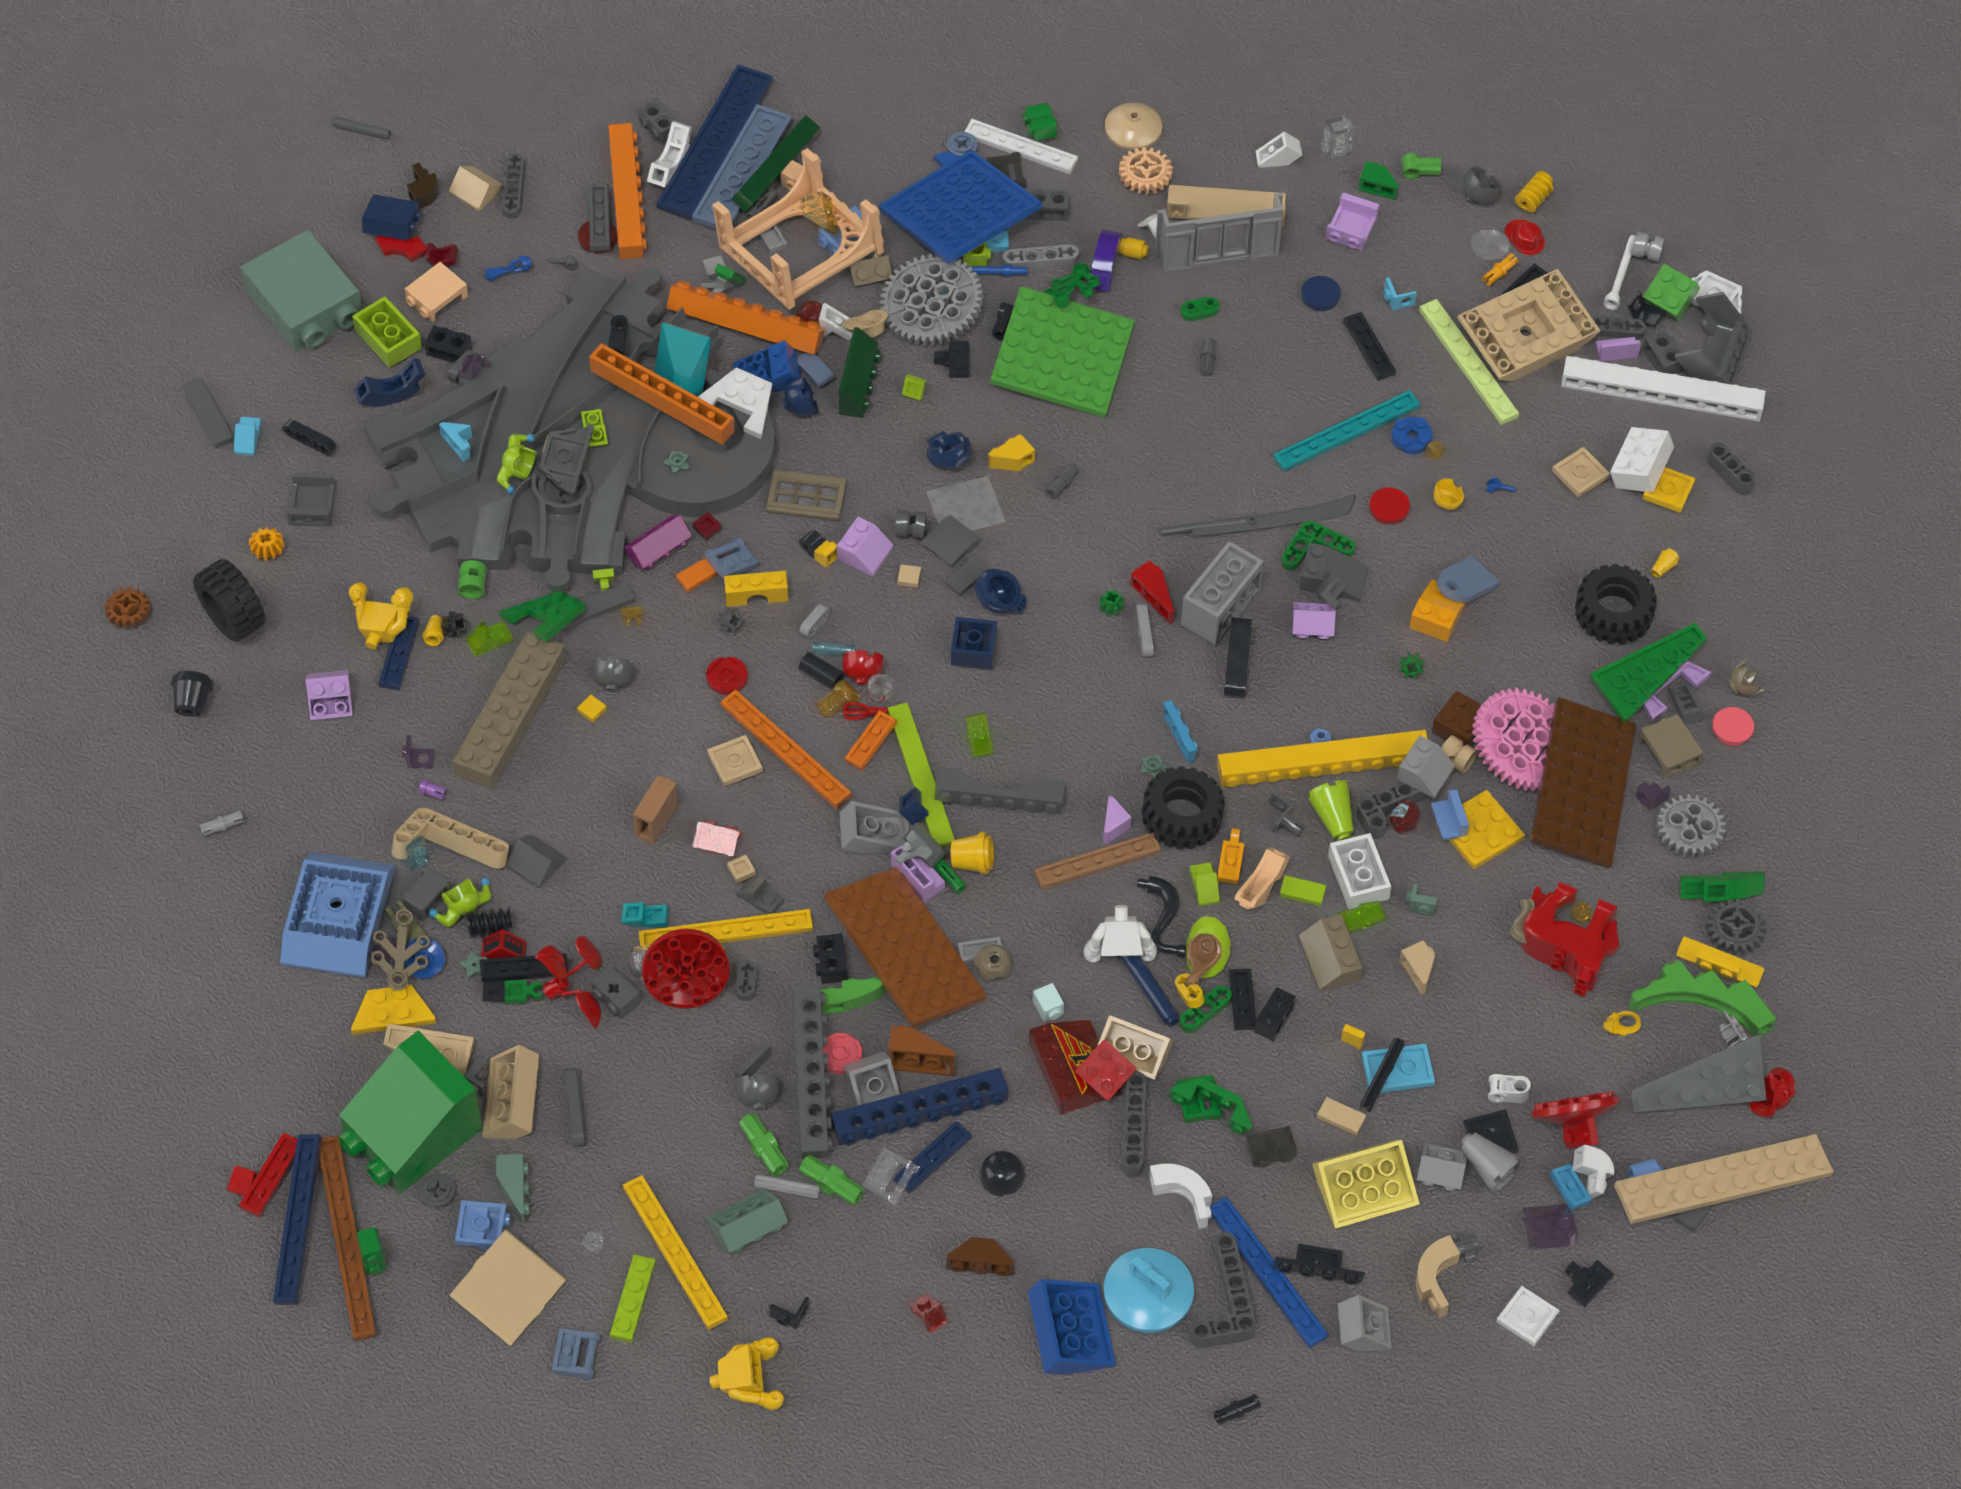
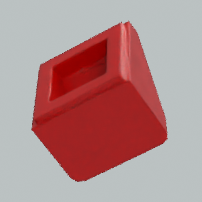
M235 1165L227 1191L244 1196L256 1178V1173Z

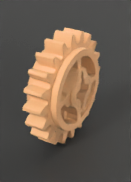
M1145 147L1142 148V151L1135 148V153L1128 151V157L1123 156L1122 161H1120V181H1125V187L1131 186V191L1138 189V194L1145 191L1146 195H1148L1150 190L1156 193L1157 188L1163 190L1164 185L1168 186L1169 180L1172 179L1173 166H1171V160H1167L1166 154L1160 156L1161 150L1155 153L1152 147L1149 151H1146Z

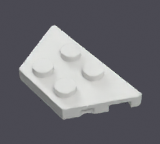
M1707 270L1697 277L1691 278L1698 282L1700 287L1691 304L1700 307L1696 297L1724 292L1741 314L1742 286Z

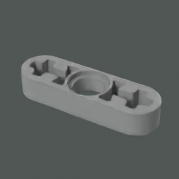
M1136 604V620L1142 657H1153V641L1147 604Z

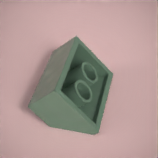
M762 1189L706 1218L720 1245L729 1253L740 1251L747 1243L759 1241L763 1238V1235L778 1231L784 1224L788 1223L779 1199L766 1189Z

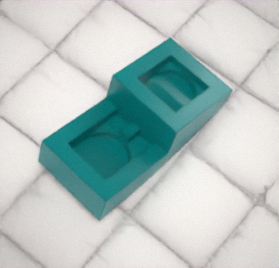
M644 902L623 904L621 922L624 925L635 927H668L670 908L667 904L646 906Z

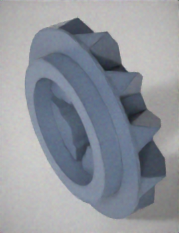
M967 132L954 133L947 140V151L959 157L970 150L975 152L978 147L976 138ZM966 144V148H959V145Z

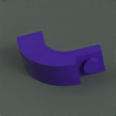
M1104 229L1101 231L1092 264V275L1099 277L1100 285L1093 289L1109 292L1113 267L1119 252L1123 233Z

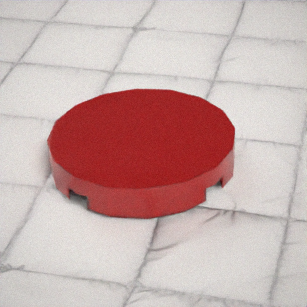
M1390 487L1382 488L1374 492L1370 498V513L1377 521L1383 524H1397L1408 516L1410 501L1408 496L1401 490Z
M719 657L712 661L707 668L706 679L708 686L719 694L729 695L735 689L739 692L747 684L748 673L746 665L735 657Z

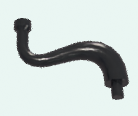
M1149 876V880L1138 878L1137 887L1147 888V893L1159 896L1164 902L1162 914L1151 933V939L1155 943L1157 950L1184 958L1186 945H1167L1160 941L1162 932L1175 916L1179 906V896L1176 888L1170 882L1155 876Z

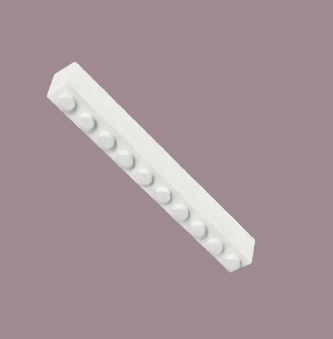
M1566 356L1561 387L1759 422L1766 392L1757 388L1741 387L1717 381H1707Z

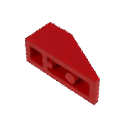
M1149 560L1131 572L1130 585L1169 624H1172L1174 609L1163 572L1158 565H1154Z

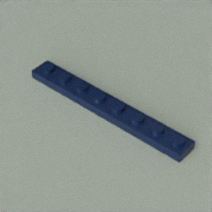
M319 1134L298 1135L273 1297V1302L276 1305H295L298 1303L322 1137Z

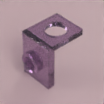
M407 735L406 745L402 747V758H406L407 768H433L434 749L413 748L412 737ZM421 754H426L429 756V760L426 763H420L417 761V757Z

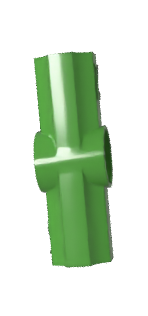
M756 1114L744 1116L739 1122V1126L748 1138L755 1156L758 1159H762L772 1176L783 1174L789 1168V1164L779 1150L774 1135L765 1129Z
M812 1155L806 1156L799 1167V1172L815 1181L822 1191L828 1195L835 1194L853 1206L859 1203L865 1192L863 1187L848 1179L840 1168L834 1165L829 1167Z

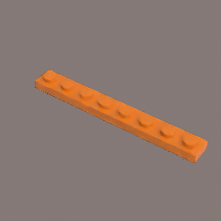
M736 689L720 701V705L725 711L835 809L851 797V792Z

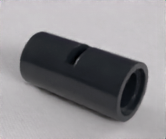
M807 652L799 663V670L832 690H836L844 679V672L826 663V661L811 652Z

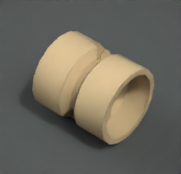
M1451 735L1441 748L1454 763L1455 769L1462 774L1469 770L1478 754L1476 749L1469 745L1464 746L1463 741L1454 735Z

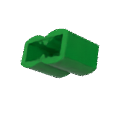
M1047 102L1025 106V112L1022 113L1023 122L1027 124L1028 135L1032 136L1034 141L1057 137L1056 121Z
M373 1227L358 1231L357 1241L365 1273L371 1275L382 1273L386 1269V1262L378 1229Z

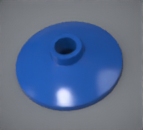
M418 938L408 942L405 946V950L412 944H414ZM430 939L429 947L426 950H419L404 962L403 967L406 969L415 962L418 956L422 955L428 959L426 969L418 970L411 975L415 978H432L444 966L445 954L442 947L436 941ZM425 940L419 941L421 945L427 944ZM417 961L418 965H420V966L425 965V964H421L419 961Z

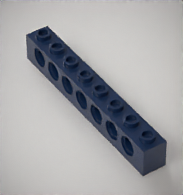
M996 1068L831 1113V1124L838 1145H851L862 1139H873L884 1133L892 1134L899 1129L914 1128L922 1123L936 1122L947 1116L955 1117L963 1112L977 1111L988 1105H1000L1008 1100V1088L1001 1068ZM980 1090H987L988 1092H987V1093H981V1092H979V1091H980ZM961 1095L967 1096V1098L960 1099L958 1097ZM939 1101H944V1102H946V1103L941 1105V1104H938L937 1102H939ZM917 1107H924L925 1109H924V1110H917L916 1108H917ZM901 1112L903 1115L896 1116L895 1113ZM881 1118L882 1121L876 1122L874 1119ZM854 1124H860L861 1126H860V1127H853L852 1125H854Z

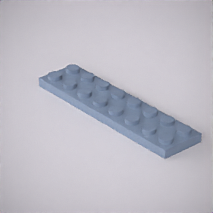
M756 104L694 211L692 221L716 229L712 205L719 201L730 211L733 225L741 208L731 199L777 148L792 122V116Z

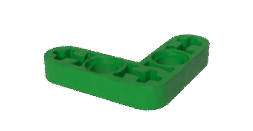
M1306 521L1301 525L1284 551L1281 565L1285 570H1296L1306 557L1309 543L1331 547L1349 557L1354 555L1356 545L1352 539L1316 522ZM1324 537H1331L1334 541L1326 543L1322 539ZM1303 543L1306 547L1298 549L1295 547V544ZM1293 554H1294V555H1295L1294 561L1287 562V560H1291V558L1293 557Z

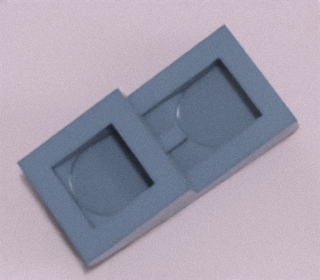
M805 352L797 357L799 369L806 373L808 381L817 387H821L835 378L831 370L815 354Z

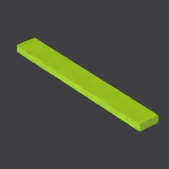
M908 702L887 707L888 714L897 719L898 722L894 727V732L913 787H917L921 791V805L929 812V815L924 818L929 834L942 848L951 846V842L955 838L942 801L934 800L936 783Z

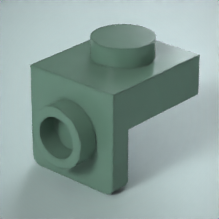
M1413 883V889L1408 890L1406 902L1410 903L1409 911L1419 913L1420 915L1434 916L1437 898L1416 894L1418 884Z

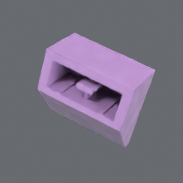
M349 670L306 675L310 720L353 716Z

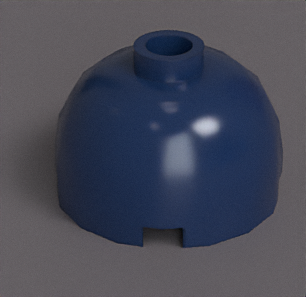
M798 377L788 383L784 391L785 399H782L786 410H791L798 417H807L819 412L817 401H814L812 396L814 393L805 377Z

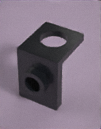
M1637 291L1627 305L1633 319L1642 320L1646 325L1656 327L1665 315L1664 310L1646 304L1640 291ZM1639 300L1637 308L1634 309L1635 302Z
M505 980L483 982L482 1001L504 1002Z
M805 1297L796 1314L771 1303L769 1307L770 1317L783 1326L789 1325L797 1329L809 1309V1298Z

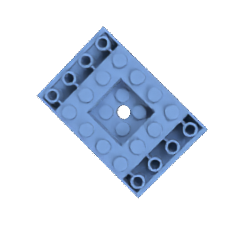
M311 852L303 861L283 931L280 964L365 978L375 944L373 942V935L379 930L396 866ZM335 901L342 903L339 908L331 907V904Z

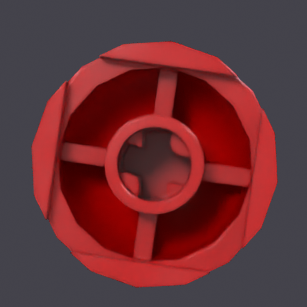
M854 650L846 651V654H842L843 671L850 679L855 680V684L867 685L868 681L878 678L883 670L884 656L880 653L874 652L872 656L867 654V651Z

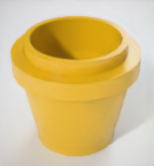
M979 832L977 835L952 840L951 863L953 869L980 872L981 875L989 874V871L994 866L992 837L988 836L987 832Z

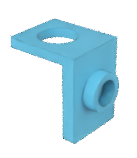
M1385 278L1383 294L1385 300L1389 301L1392 310L1415 305L1416 291L1397 295L1390 278ZM1411 298L1408 302L1401 303L1403 299Z

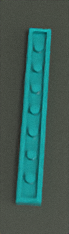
M1408 390L1274 453L1273 459L1283 472L1288 471L1419 409L1421 404L1411 390Z

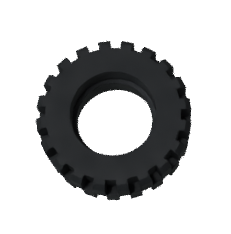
M220 559L195 575L193 579L194 590L202 607L214 622V625L228 639L240 641L264 625L266 616L263 612V606L249 581L233 563Z
M1612 564L1610 567L1608 565L1600 566V570L1597 568L1590 571V574L1583 578L1579 586L1575 603V615L1582 629H1587L1586 633L1591 637L1595 636L1596 640L1600 642L1602 640L1608 641L1607 644H1614V642L1626 644L1628 640L1629 642L1637 640V637H1642L1652 624L1657 602V595L1655 594L1653 584H1649L1650 580L1645 575L1642 576L1640 571L1637 569L1632 570L1627 565L1621 567L1619 564ZM1607 596L1621 597L1627 600L1633 606V609L1622 613L1612 612L1604 608L1598 600Z
M1178 766V769L1171 767L1166 769L1165 773L1161 771L1156 774V777L1152 778L1148 783V787H1146L1142 805L1143 824L1147 825L1146 829L1149 834L1154 833V838L1157 841H1163L1164 845L1169 847L1171 845L1176 846V849H1182L1183 847L1192 849L1195 848V845L1202 846L1206 844V840L1211 841L1215 837V833H1218L1225 808V797L1222 795L1221 787L1219 785L1216 786L1217 781L1213 777H1207L1208 774L1204 771L1198 772L1193 767L1185 769V766ZM1184 799L1196 804L1201 812L1193 816H1180L1170 811L1165 804L1171 800Z

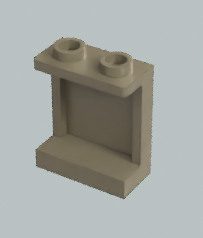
M1678 714L1672 717L1667 716L1656 724H1648L1641 730L1639 741L1647 743L1661 764L1660 773L1664 779L1701 764L1704 752Z

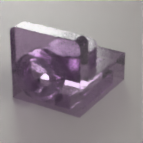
M479 353L466 355L457 376L466 380H472L479 373V366L490 368L491 363L486 360L485 356Z

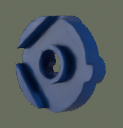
M1406 417L1395 422L1392 430V442L1397 449L1398 447L1403 449L1404 453L1420 454L1432 442V429L1427 424L1425 418ZM1414 433L1416 435L1415 438H1411V436L1407 434Z

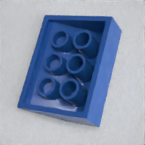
M1040 1279L1028 1290L1044 1373L1064 1375L1116 1366L1099 1283Z

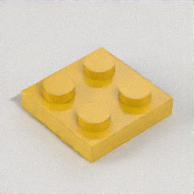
M1665 467L1654 492L1645 491L1643 500L1681 513L1696 478Z

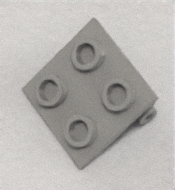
M1724 1010L1730 1023L1728 1025L1727 1023L1721 1024L1719 1032L1726 1041V1044L1731 1047L1749 1039L1734 1014L1729 1016L1726 1010Z

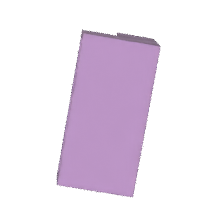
M902 845L891 852V866L898 868L923 903L945 889V881L933 868H929L919 856L899 864L896 861V857L904 851Z

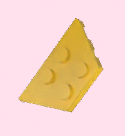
M411 984L401 991L392 990L390 987L367 990L352 1024L351 1032L352 1035L385 1031L388 1024L406 1027L436 1024V1019Z

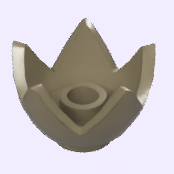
M1744 659L1733 670L1731 674L1732 679L1729 680V684L1737 695L1740 693L1743 696L1757 695L1765 689L1758 687V685H1752L1757 672L1748 671L1744 667L1747 663V660Z
M989 944L976 954L973 964L979 968L984 982H988L997 977L1008 978L1012 958L1004 947ZM996 957L998 962L992 963L990 958Z

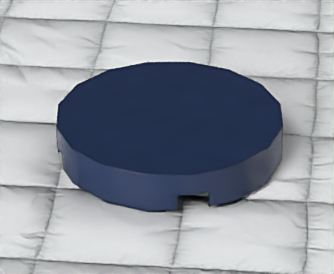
M1326 276L1309 278L1304 282L1301 289V299L1307 307L1309 305L1316 311L1333 309L1341 296L1338 283Z

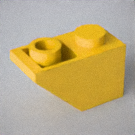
M1021 434L1008 439L1006 443L1000 447L993 448L988 453V466L994 469L1020 471L1035 461V449Z

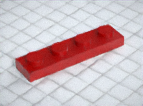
M285 1133L281 1135L239 1204L241 1210L257 1217L261 1216L294 1162L297 1138Z

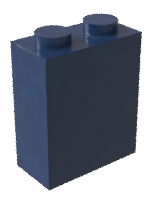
M373 194L362 216L363 233L408 241L411 234L415 233L416 224L420 222L422 217V211L419 210V202Z

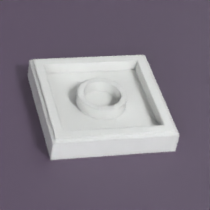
M1521 1286L1499 1315L1496 1322L1532 1346H1535L1560 1310Z

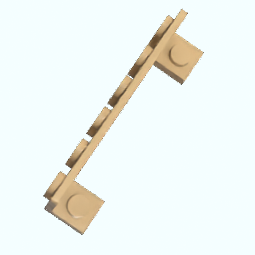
M1169 185L1167 217L1194 220L1273 208L1275 192ZM1282 193V226H1284L1286 194Z

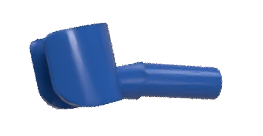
M1496 477L1491 478L1486 483L1489 485L1486 488L1489 493H1493L1497 489L1511 492L1516 490V487L1502 484Z

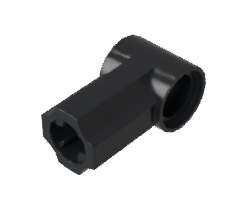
M1004 302L1000 304L997 321L992 330V336L996 340L1003 341L1014 308L1012 304Z
M616 315L610 321L611 330L608 347L625 356L627 338L629 337L628 319L624 315Z

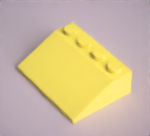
M1392 1140L1312 1163L1319 1189L1334 1228L1419 1205L1402 1140Z

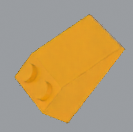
M1432 579L1413 610L1409 628L1448 642L1467 602L1461 603L1448 599L1439 591L1437 581Z

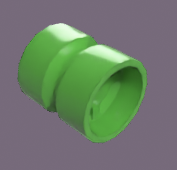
M475 560L461 563L457 589L460 596L467 599H478L484 595L487 568L483 563Z

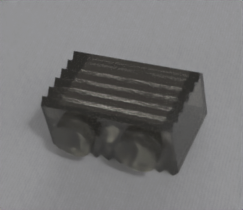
M1290 1126L1246 1135L1245 1144L1253 1167H1266L1277 1161L1288 1162L1296 1156L1297 1148Z

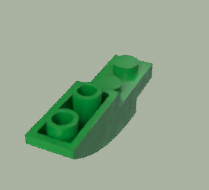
M1721 872V875L1680 876L1679 897L1680 899H1702L1703 902H1713L1759 895L1764 893L1765 872Z

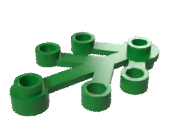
M1087 263L1075 264L1072 267V273L1052 280V288L1044 291V293L1053 296L1054 302L1058 307L1062 308L1069 305V296L1075 287L1081 290L1083 297H1089L1094 294L1093 288L1100 285L1099 277L1091 274V268ZM1081 279H1086L1087 282H1088V285H1087L1086 283H1084L1083 281H1081Z

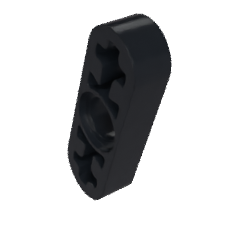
M288 419L282 427L284 433L290 438L326 456H330L337 447L331 438L293 419Z

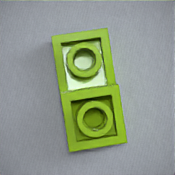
M601 409L582 411L583 428L589 424L594 425L589 447L608 445Z

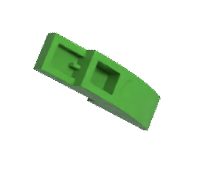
M877 977L864 980L856 978L843 980L842 988L828 987L820 989V992L825 993V1005H821L822 1012L835 1014L859 1008L878 999L886 993V989Z

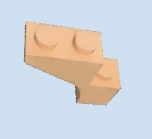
M1272 847L1266 849L1256 870L1239 889L1234 898L1239 901V905L1246 909L1264 905L1274 882L1281 879L1291 856Z

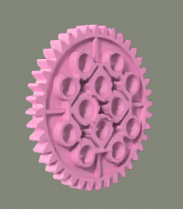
M1508 688L1506 692L1501 690L1498 694L1494 693L1476 712L1475 722L1472 725L1475 728L1472 734L1476 736L1473 742L1479 743L1475 747L1476 750L1482 751L1478 756L1485 757L1483 764H1490L1488 770L1494 769L1495 777L1501 775V781L1503 782L1507 779L1509 786L1515 783L1516 789H1519L1522 785L1524 791L1530 787L1531 791L1534 792L1537 788L1538 790L1540 788L1547 747L1536 761L1535 759L1548 744L1555 703L1549 705L1548 698L1541 700V694L1535 697L1534 691L1527 694L1526 689L1520 692L1518 688H1515L1512 692ZM1513 719H1515V720L1512 722V724L1509 726V728L1503 733V731L1506 729V727L1508 726V724H1509Z

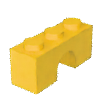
M786 571L724 576L727 607L747 605L748 598L754 595L767 597L768 603L788 602Z

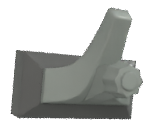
M915 823L903 837L906 841L902 846L904 851L896 857V861L901 864L910 858L919 856L929 868H934L947 852L920 823Z

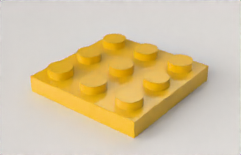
M1485 790L1462 804L1469 823L1467 836L1449 839L1451 844L1474 870L1525 840V834L1488 790Z

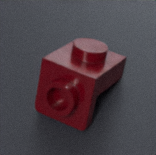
M432 242L428 243L425 253L426 260L433 267L439 262L446 267L455 265L458 248L453 244L437 249Z

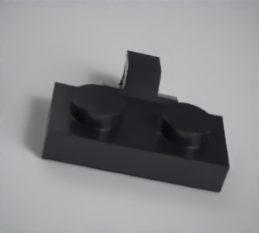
M950 341L949 349L934 351V365L949 367V378H968L969 341Z
M1598 1260L1589 1269L1585 1266L1581 1268L1572 1261L1565 1271L1572 1278L1571 1282L1574 1284L1569 1289L1568 1294L1583 1307H1586L1613 1278L1614 1273Z

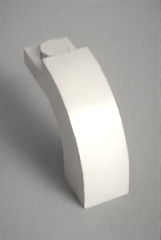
M677 121L672 122L662 155L657 161L651 163L648 182L662 187L667 186L690 147L688 142L692 130L691 126Z
M1177 1164L1150 1166L1149 1178L1153 1194L1177 1193L1186 1197L1193 1206L1198 1228L1207 1227L1208 1219L1211 1218L1212 1194L1202 1177L1193 1170Z

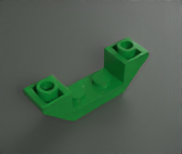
M1202 1077L1172 1086L1167 1096L1171 1097V1100L1179 1105H1187L1194 1092L1197 1091L1198 1095L1208 1100L1211 1098L1217 1101L1219 1106L1225 1109H1233L1227 1126L1231 1127L1230 1129L1237 1134L1242 1135L1244 1133L1247 1135L1252 1127L1241 1096Z

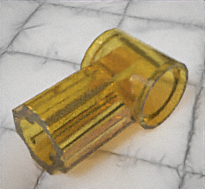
M843 679L834 686L831 693L816 703V707L824 718H829L843 708L847 702H857L860 694Z

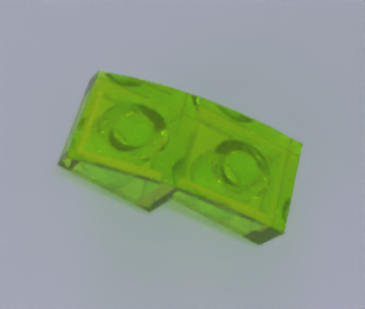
M1379 900L1359 904L1357 909L1342 911L1337 914H1342L1349 933L1372 927L1387 919Z

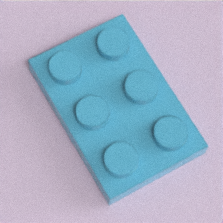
M1427 1044L1403 1047L1380 1093L1435 1085ZM1389 1048L1362 1052L1361 1057L1368 1087Z

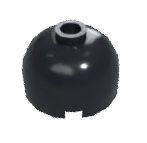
M996 1151L989 1154L984 1159L980 1169L982 1185L990 1194L996 1196L1016 1193L1024 1181V1167L1020 1158L1008 1151Z

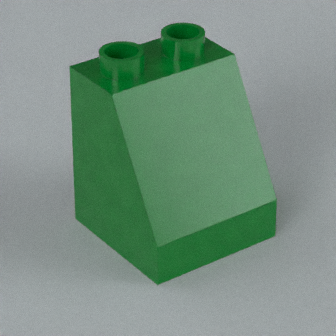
M418 1030L395 1048L340 1113L339 1117L343 1133L337 1139L349 1156L354 1158L361 1153L370 1162L365 1167L366 1171L379 1187L382 1188L387 1183H390L401 1194L483 1130L476 1089Z

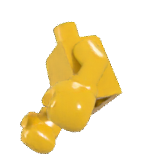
M363 582L354 583L349 588V596L353 606H355L358 629L366 639L365 646L367 648L375 650L379 642H393L395 637L406 628L407 614L413 601V592L409 588L402 587L397 589L391 597L393 604L366 601L368 587Z
M766 1337L753 1341V1343L735 1345L725 1357L719 1359V1374L710 1377L712 1388H720L721 1391L728 1394L732 1399L745 1403H754L771 1411L778 1410L784 1402V1396L778 1390L764 1392L761 1359L767 1361L777 1354L779 1349L778 1341L773 1337Z

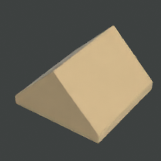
M460 166L451 184L449 193L475 210L480 211L504 188V185L474 166Z

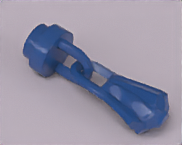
M522 255L518 259L511 261L509 266L487 268L484 276L492 282L509 271L516 273L527 271L532 267L530 257ZM520 262L521 267L516 268V265L514 264Z

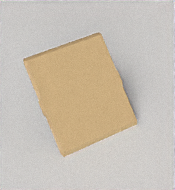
M505 1229L487 1252L475 1261L473 1268L449 1296L511 1346L531 1321L541 1314L544 1306L567 1279Z

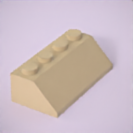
M517 1045L490 1058L482 1137L518 1139L531 1133L533 1110L535 1107V1090L537 1087V1070L539 1067L538 1053Z

